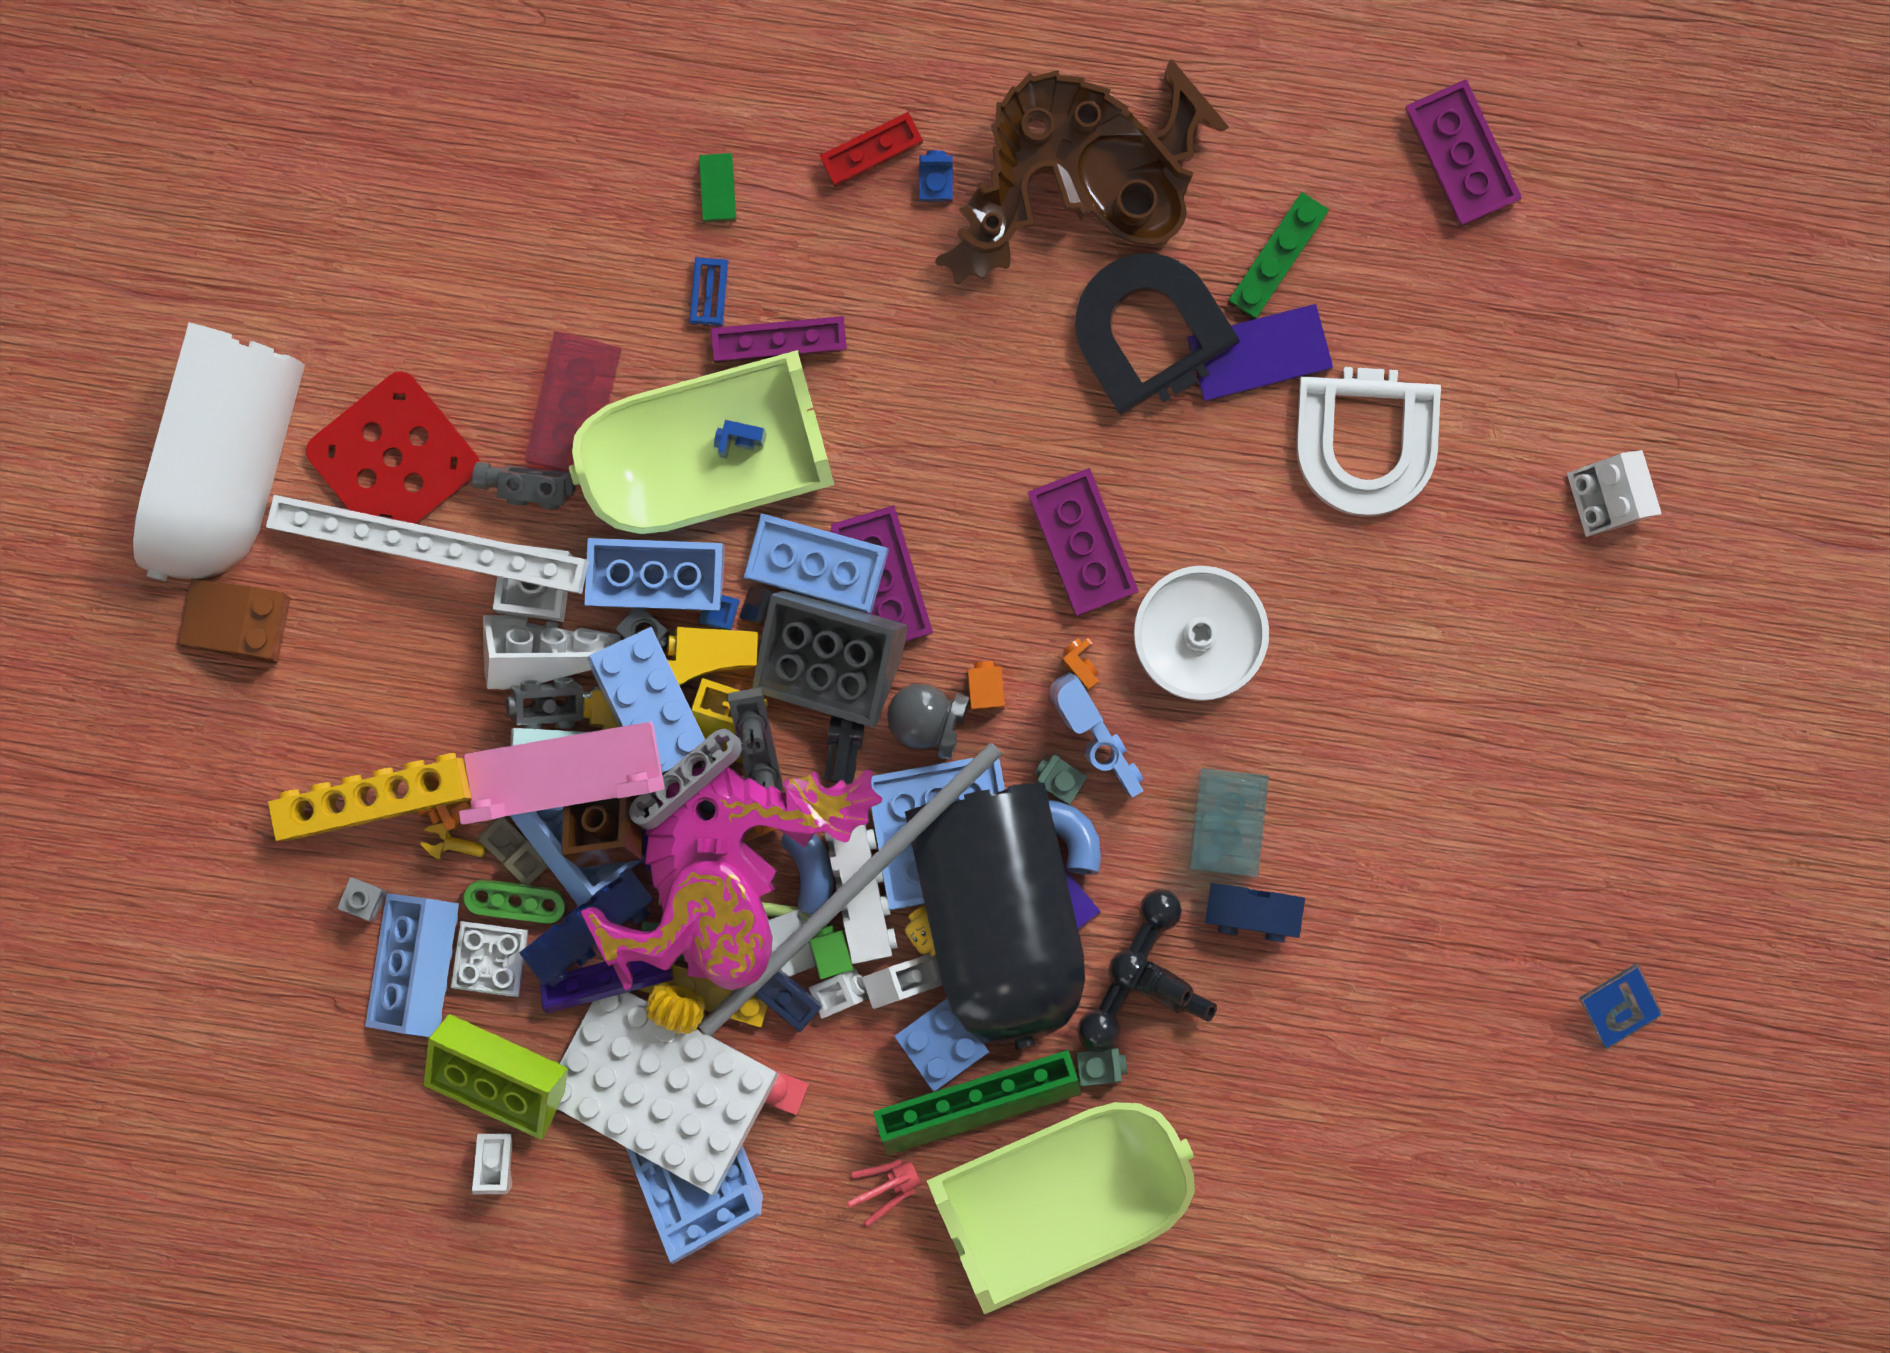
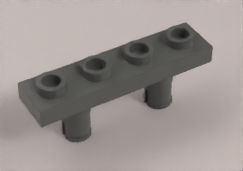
M762 687L728 693L736 736L742 742L741 757L746 778H752L765 788L773 786L785 792Z

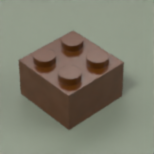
M639 795L563 806L561 855L579 868L641 860L642 827L634 823L629 815L630 806Z

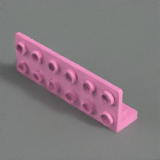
M645 722L467 753L464 755L472 802H470L471 808L459 811L461 825L509 815L611 798H624L664 790L654 725L652 722Z

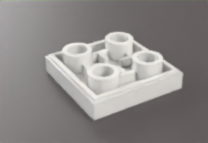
M461 921L451 988L519 997L529 930Z

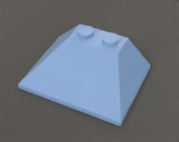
M743 1145L716 1196L709 1194L626 1147L670 1263L678 1262L761 1215L763 1194Z

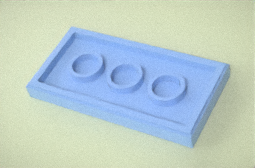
M761 513L743 578L872 613L889 548Z

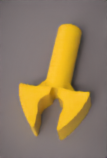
M443 823L429 826L424 831L439 834L444 843L431 845L420 842L430 855L439 860L442 859V853L447 850L477 857H483L486 850L483 844L452 837L446 831Z

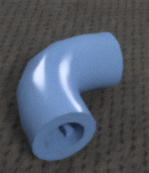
M1049 800L1056 835L1065 841L1068 849L1066 870L1081 875H1098L1101 863L1100 837L1091 820L1076 807Z
M783 833L781 844L795 860L800 874V890L797 905L803 912L813 914L833 895L834 876L828 852L816 833L805 848Z

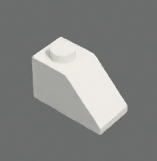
M931 954L862 977L873 1009L943 985L936 956L932 957Z

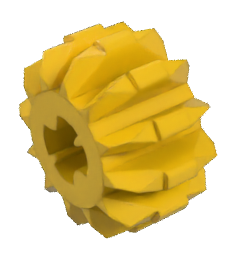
M660 983L650 993L646 1011L648 1012L647 1017L655 1021L656 1026H662L666 1031L672 1030L677 1034L681 1032L691 1034L701 1024L706 1006L704 1005V999L698 996L695 991L688 990L685 986L681 987L675 983H671V985Z

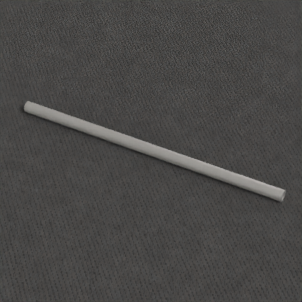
M990 742L771 954L767 969L758 981L744 988L735 989L698 1025L705 1035L712 1036L1003 755L1002 752Z

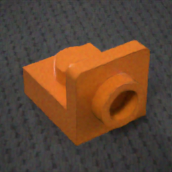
M1089 637L1083 642L1077 638L1063 650L1066 656L1061 661L1070 673L1079 678L1086 692L1090 691L1099 682L1095 677L1099 674L1095 666L1089 659L1085 658L1082 661L1079 657L1091 647L1093 642Z

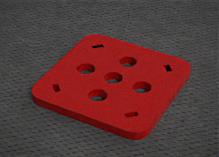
M403 371L395 372L385 378L313 436L306 447V456L311 464L350 511L379 517L381 515L392 516L393 520L413 524L420 523L472 481L474 466L476 462H480L477 454L414 377ZM394 393L406 394L405 400H395ZM369 424H378L381 427V436L376 441L370 442L364 438V429ZM417 428H423L428 432V440L422 446L413 445L410 441L411 433ZM329 445L335 447L334 458L328 457ZM391 449H397L402 453V461L396 467L387 466L384 462L385 454ZM452 458H457L456 469H451ZM365 470H372L376 474V482L370 488L361 487L358 482L359 475ZM410 475H420L423 479L422 488L413 493L407 491L405 487L406 479Z

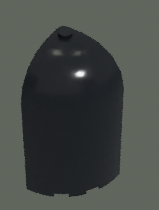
M1045 783L1012 785L1007 787L1008 789L993 794L990 793V789L964 794L963 800L953 802L911 842L941 980L951 1009L964 1028L983 1043L998 1046L1015 1045L1016 1050L1036 1046V1039L1046 1037L1065 1026L1080 1004L1085 984L1084 953ZM925 805L905 811L907 823Z

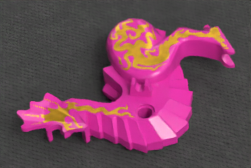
M706 763L703 764L702 768L692 769V775L699 776L702 774ZM727 767L659 826L646 830L645 834L649 838L645 864L651 865L654 888H658L661 905L664 910L661 923L656 930L651 932L637 931L611 923L603 912L595 907H589L581 911L608 966L613 965L625 991L631 989L633 985V975L630 968L631 961H644L662 970H669L682 954L685 961L688 962V976L708 978L719 987L729 990L744 988L758 981L767 969L772 954L773 939L768 917L760 896L775 890L772 881L777 870L744 842L747 833L757 825L777 828L804 848L815 833L824 831L839 841L848 842L856 827L869 822V809L882 802V797L873 790L871 785L873 772L869 769L865 770L858 779L848 786L844 780H840L833 787L825 788L821 785L818 774L815 771L807 777L786 779L782 784L786 788V792H783L773 786L765 788L752 778L745 780L733 769ZM678 782L672 783L667 788L666 797L668 799L673 798L679 792ZM656 798V800L660 803L659 805L662 806L664 803L660 801L658 798ZM705 800L712 802L716 809L714 817L710 820L704 819L699 812V807Z

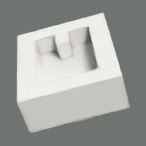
M856 968L809 987L811 995L823 1005L819 1010L821 1019L868 999L862 976L858 974Z

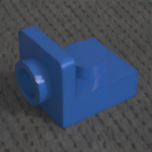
M941 150L927 151L926 155H920L919 201L953 202V156L946 155V152Z
M725 420L723 428H717L714 447L718 448V454L721 458L727 459L731 440L736 441L735 445L738 447L754 450L755 445L764 447L767 434L764 428Z

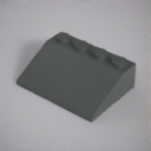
M789 590L772 594L752 689L762 687L763 695L874 728L877 726L900 664L909 625Z

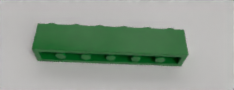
M1069 1050L888 1106L873 1111L883 1146L887 1156L1082 1094Z

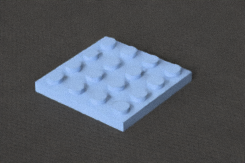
M974 758L872 776V788L882 797L880 804L871 807L878 849L880 850L907 824L905 811L926 805ZM999 758L955 801L963 800L964 794L990 789V793L993 794L1005 790ZM910 843L882 870L890 911L925 904L913 848Z

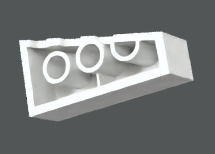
M866 824L856 827L848 842L839 841L824 831L829 845L830 861L836 879L837 890L872 857L871 850L877 849L873 829L867 830ZM882 871L841 910L852 964L893 956L891 949L898 948L894 928L887 929L885 916L891 915L887 895L880 896L878 883L884 882Z

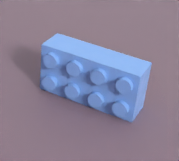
M652 627L595 652L586 659L618 727L645 722L653 723L662 774L668 772L705 740Z

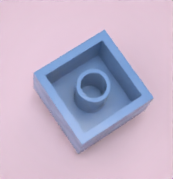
M948 998L894 1036L933 1092L989 1053L983 1042L964 1028L951 1009Z

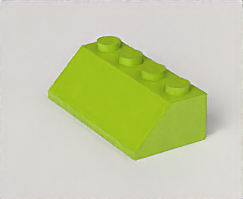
M449 1014L428 1039L424 1086L542 1140L564 1095L568 1068Z

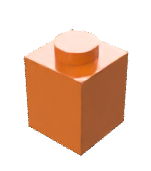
M994 661L974 663V668L968 669L971 712L1004 709L1001 666L994 667Z

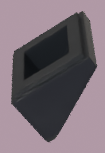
M750 588L743 604L740 618L759 626L764 625L772 592L765 589Z

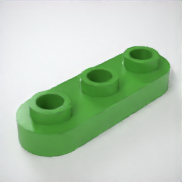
M479 879L472 882L464 893L466 907L477 915L549 924L559 920L566 909V900L563 894L554 888ZM480 890L485 891L488 894V900H479L477 892ZM518 895L522 900L521 905H513L510 897ZM544 900H553L555 908L552 910L546 909L544 907Z

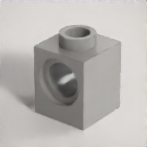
M350 877L337 909L375 922L387 890Z

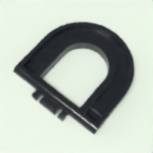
M1133 254L1108 264L1088 283L1077 307L1076 335L1082 354L1120 416L1157 393L1163 403L1169 401L1171 397L1166 391L1167 388L1170 387L1174 395L1177 396L1198 383L1193 374L1194 371L1199 373L1202 380L1208 377L1209 372L1204 364L1240 343L1237 334L1201 278L1182 262L1160 254ZM1152 291L1166 296L1174 303L1201 347L1142 383L1113 337L1112 318L1116 308L1125 298L1137 292Z

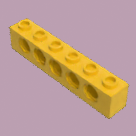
M456 753L436 756V763L428 765L424 764V760L404 764L405 770L393 772V768L375 770L372 772V778L362 780L361 775H354L342 778V784L331 787L330 782L311 785V792L300 794L299 789L279 793L280 799L268 801L275 840L292 841L471 800L464 758H456ZM434 773L439 778V786L435 791L429 785L430 777ZM402 781L407 784L408 788L407 794L403 798L398 793V786ZM371 788L376 793V800L372 805L367 801V792ZM341 795L345 805L343 810L338 812L335 802ZM308 803L313 807V815L309 820L304 813L305 806Z

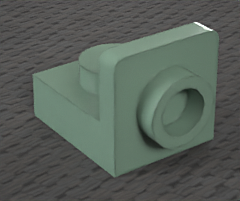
M1056 754L1052 756L1051 760L1044 757L1034 772L1039 777L1036 783H1045L1047 792L1068 805L1071 804L1088 777L1061 760Z
M1112 1048L1104 1052H1077L1080 1086L1122 1082L1121 1075H1127L1125 1054L1119 1055L1118 1048Z

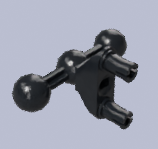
M1156 889L1147 893L1141 900L1139 912L1143 923L1130 949L1116 953L1110 960L1108 972L1112 984L1098 1010L1086 1013L1079 1021L1077 1028L1079 1040L1088 1050L1104 1052L1111 1049L1117 1043L1120 1028L1116 1018L1130 992L1137 991L1141 995L1176 1013L1186 1011L1207 1022L1211 1021L1217 1011L1215 1003L1194 993L1190 984L1169 970L1147 960L1160 932L1174 928L1180 921L1181 905L1177 896L1171 891Z

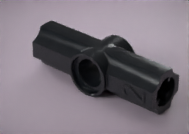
M832 715L827 741L829 751L824 781L838 783L840 780H844L846 784L850 785L853 783L857 765L858 750H861L865 725Z

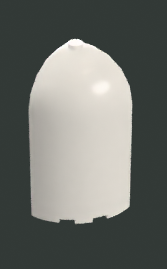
M188 323L135 520L133 537L134 559L139 567L148 571L147 577L166 581L168 576L180 579L204 580L229 571L249 553L260 531L305 364L289 355L273 353V348L254 341H250L247 347L239 344V340L231 338L232 334Z

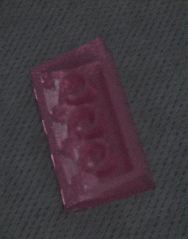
M554 331L525 456L527 464L570 473L569 466L574 465L572 454L574 435L586 419L606 405H609L621 348Z

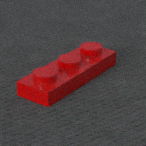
M908 111L819 156L834 187L923 144V139Z

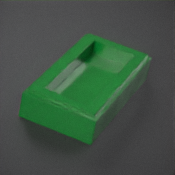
M732 153L699 155L703 222L736 221Z

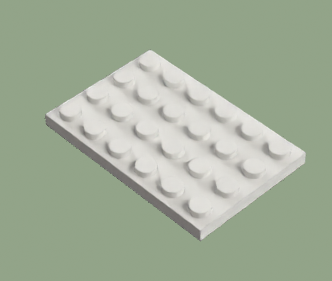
M630 992L593 1001L560 1062V1065L568 1068L565 1092L557 1109L709 1194L716 1196L771 1092L779 1073L721 1041L705 1035L698 1029L692 1031L691 1034L683 1032L677 1034L672 1030L666 1031L662 1026H656L655 1021L647 1017V1001Z

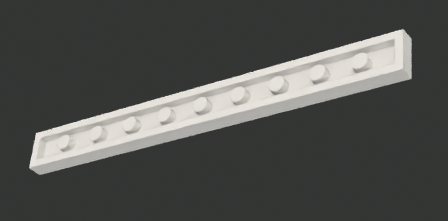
M273 495L266 524L267 528L578 594H582L589 561L586 559Z

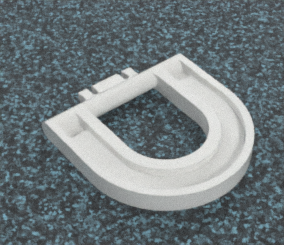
M1344 367L1343 379L1300 376L1296 453L1302 476L1313 493L1335 510L1360 517L1388 514L1412 501L1427 484L1436 464L1441 385L1397 382L1398 370H1389L1388 381L1384 380V369L1357 368V379L1352 378L1353 367ZM1335 395L1403 399L1401 453L1397 465L1390 473L1378 479L1364 480L1351 476L1338 464L1333 452Z

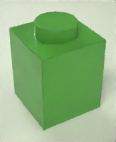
M833 925L826 926L808 942L817 975L820 979L854 970L843 930L838 929L834 931Z

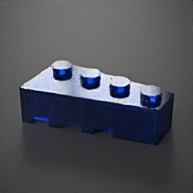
M629 867L619 874L621 876L620 880L614 884L610 883L602 887L590 898L591 901L588 904L583 903L575 908L563 919L564 922L560 925L555 924L519 952V956L543 987L549 983L553 988L570 976L567 973L569 968L576 963L582 967L597 955L594 949L598 946L581 914L582 910L595 907L601 910L611 923L623 927L630 922L636 926L651 914L648 909L653 904V898Z

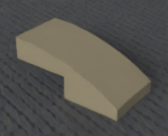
M505 817L493 819L477 836V839L524 885H530L548 867L531 843Z

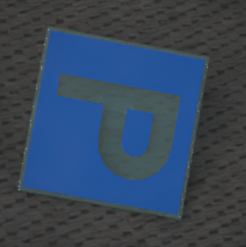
M1637 963L1579 997L1605 1050L1663 1016Z

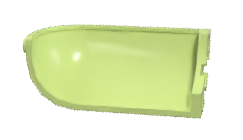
M798 350L632 395L606 405L586 419L574 435L572 448L574 465L569 466L573 484L581 485L584 497L595 515L615 529L637 534L666 532L835 485L814 410L807 411V409L813 408ZM725 420L764 428L767 434L764 447L755 445L754 450L744 449L736 446V441L731 440L727 459L721 458L718 454V448L714 447L717 428H723Z
M1114 1102L1088 1109L927 1180V1183L985 1315L1146 1244L1168 1231L1187 1211L1195 1193L1194 1173L1189 1160L1194 1158L1187 1139L1180 1141L1175 1129L1160 1112L1140 1103Z

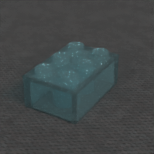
M1206 768L1199 770L1188 871L1249 878L1258 877L1268 775Z

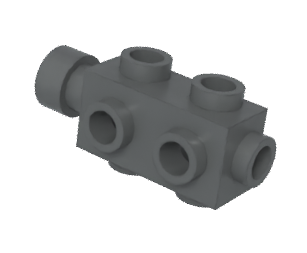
M476 462L473 470V488L488 490L489 487L498 488L497 498L507 499V503L512 505H526L527 502L540 503L539 506L541 508L558 509L560 505L563 506L570 499V496H574L576 490L571 474L557 469L544 470L506 465L504 468L492 467L491 463Z
M557 678L553 680L554 683L541 684L537 680H525L520 682V686H511V697H506V713L516 725H521V728L542 729L543 723H554L557 728H571L575 726V721L583 720L584 698H590V693L593 690L601 689L600 687H592L591 691H583L579 683L574 682L572 678ZM557 696H566L563 703L557 704L555 702ZM533 698L529 706H523V700Z

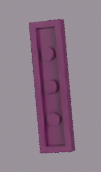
M844 316L711 328L714 363L767 359L798 350L799 356L847 351Z

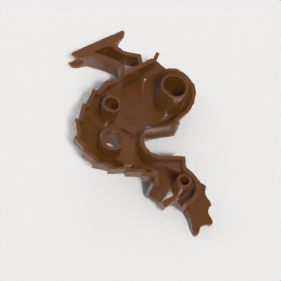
M1172 59L1167 64L1164 75L1172 93L1169 121L1164 129L1154 133L1128 111L1129 106L1109 95L1111 89L1085 82L1084 77L1059 75V70L1037 76L1029 73L1017 87H1011L1002 103L997 102L996 119L995 123L991 124L996 144L992 149L995 169L991 171L992 186L987 187L985 182L978 183L977 190L969 203L959 209V212L970 222V227L967 230L964 228L958 231L957 235L962 242L949 252L938 256L935 263L937 266L950 268L956 284H961L969 275L975 274L979 278L985 279L994 268L1008 269L1011 260L1009 241L1015 234L1016 229L1034 226L1027 185L1034 176L1041 173L1055 175L1065 209L1075 210L1080 220L1092 212L1111 232L1121 239L1134 244L1151 246L1166 243L1178 233L1185 222L1187 211L1184 196L1193 172L1181 168L1179 163L1190 161L1194 156L1193 133L1196 126L1204 124L1220 132L1225 131L1229 126ZM1032 121H1040L1044 124L1046 130L1041 134H1034L1029 130L1028 124Z

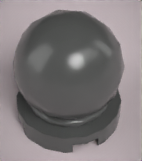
M911 684L901 688L889 703L887 712L888 728L897 741L905 746L920 750L936 746L939 749L937 757L951 760L958 739H956L958 733H955L954 729L956 723H964L970 697L957 693L955 699L949 701L942 690L930 684Z

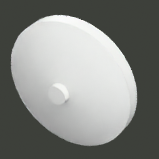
M1210 566L1182 568L1159 580L1144 597L1134 624L1136 653L1148 676L1170 694L1194 701L1219 699L1243 687L1261 666L1269 642L1267 615L1262 602L1254 590L1233 573Z

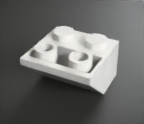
M1642 450L1620 453L1567 473L1586 537L1635 524L1662 514Z

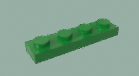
M1301 192L1228 300V303L1253 320L1257 319L1329 212V209L1304 192Z

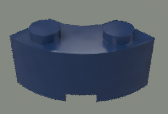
M1211 883L1205 923L1217 925L1219 933L1238 935V929L1266 933L1265 940L1285 943L1286 937L1300 938L1305 898Z

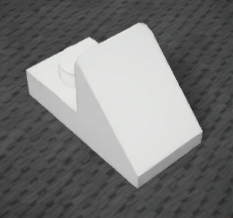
M477 1134L472 1186L473 1195L508 1194L512 1188L510 1166L513 1141L511 1134Z

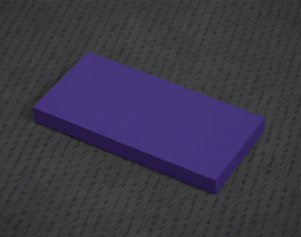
M1313 304L1231 325L1240 343L1204 364L1209 372L1208 377L1202 380L1197 371L1196 375L1203 401L1207 402L1300 378V376L1304 377L1333 369L1317 305ZM1194 335L1187 337L1190 353L1201 347Z

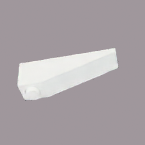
M483 615L484 672L487 689H511V686H520V682L525 680H537L544 683L589 671L591 668L586 660L589 655L621 641V637L618 634L587 628H579L576 631L559 629V623L547 621L546 626L528 623V617Z

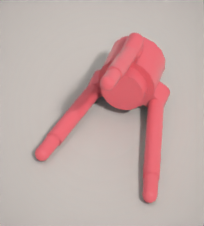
M898 1159L890 1164L851 1173V1177L855 1179L893 1171L887 1174L888 1182L848 1201L847 1206L849 1208L892 1188L895 1193L901 1191L865 1220L864 1225L866 1227L881 1218L906 1197L915 1194L914 1188L922 1185L911 1160L902 1163Z

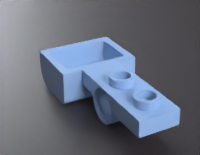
M1070 672L1057 678L1050 686V700L1067 727L1078 734L1090 730L1094 739L1088 743L1085 752L1089 763L1102 771L1113 769L1130 797L1133 798L1144 790L1139 782L1144 780L1140 771L1134 763L1128 765L1122 755L1127 751L1117 734L1114 736L1110 735L1100 713L1079 678ZM1102 745L1109 746L1111 750L1110 758L1102 763L1097 762L1095 759L1097 748Z

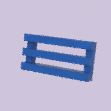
M695 257L690 325L703 324V326L716 325V327H723L728 260ZM702 265L708 266L704 317L698 316ZM715 266L721 268L717 315L714 318L711 317Z

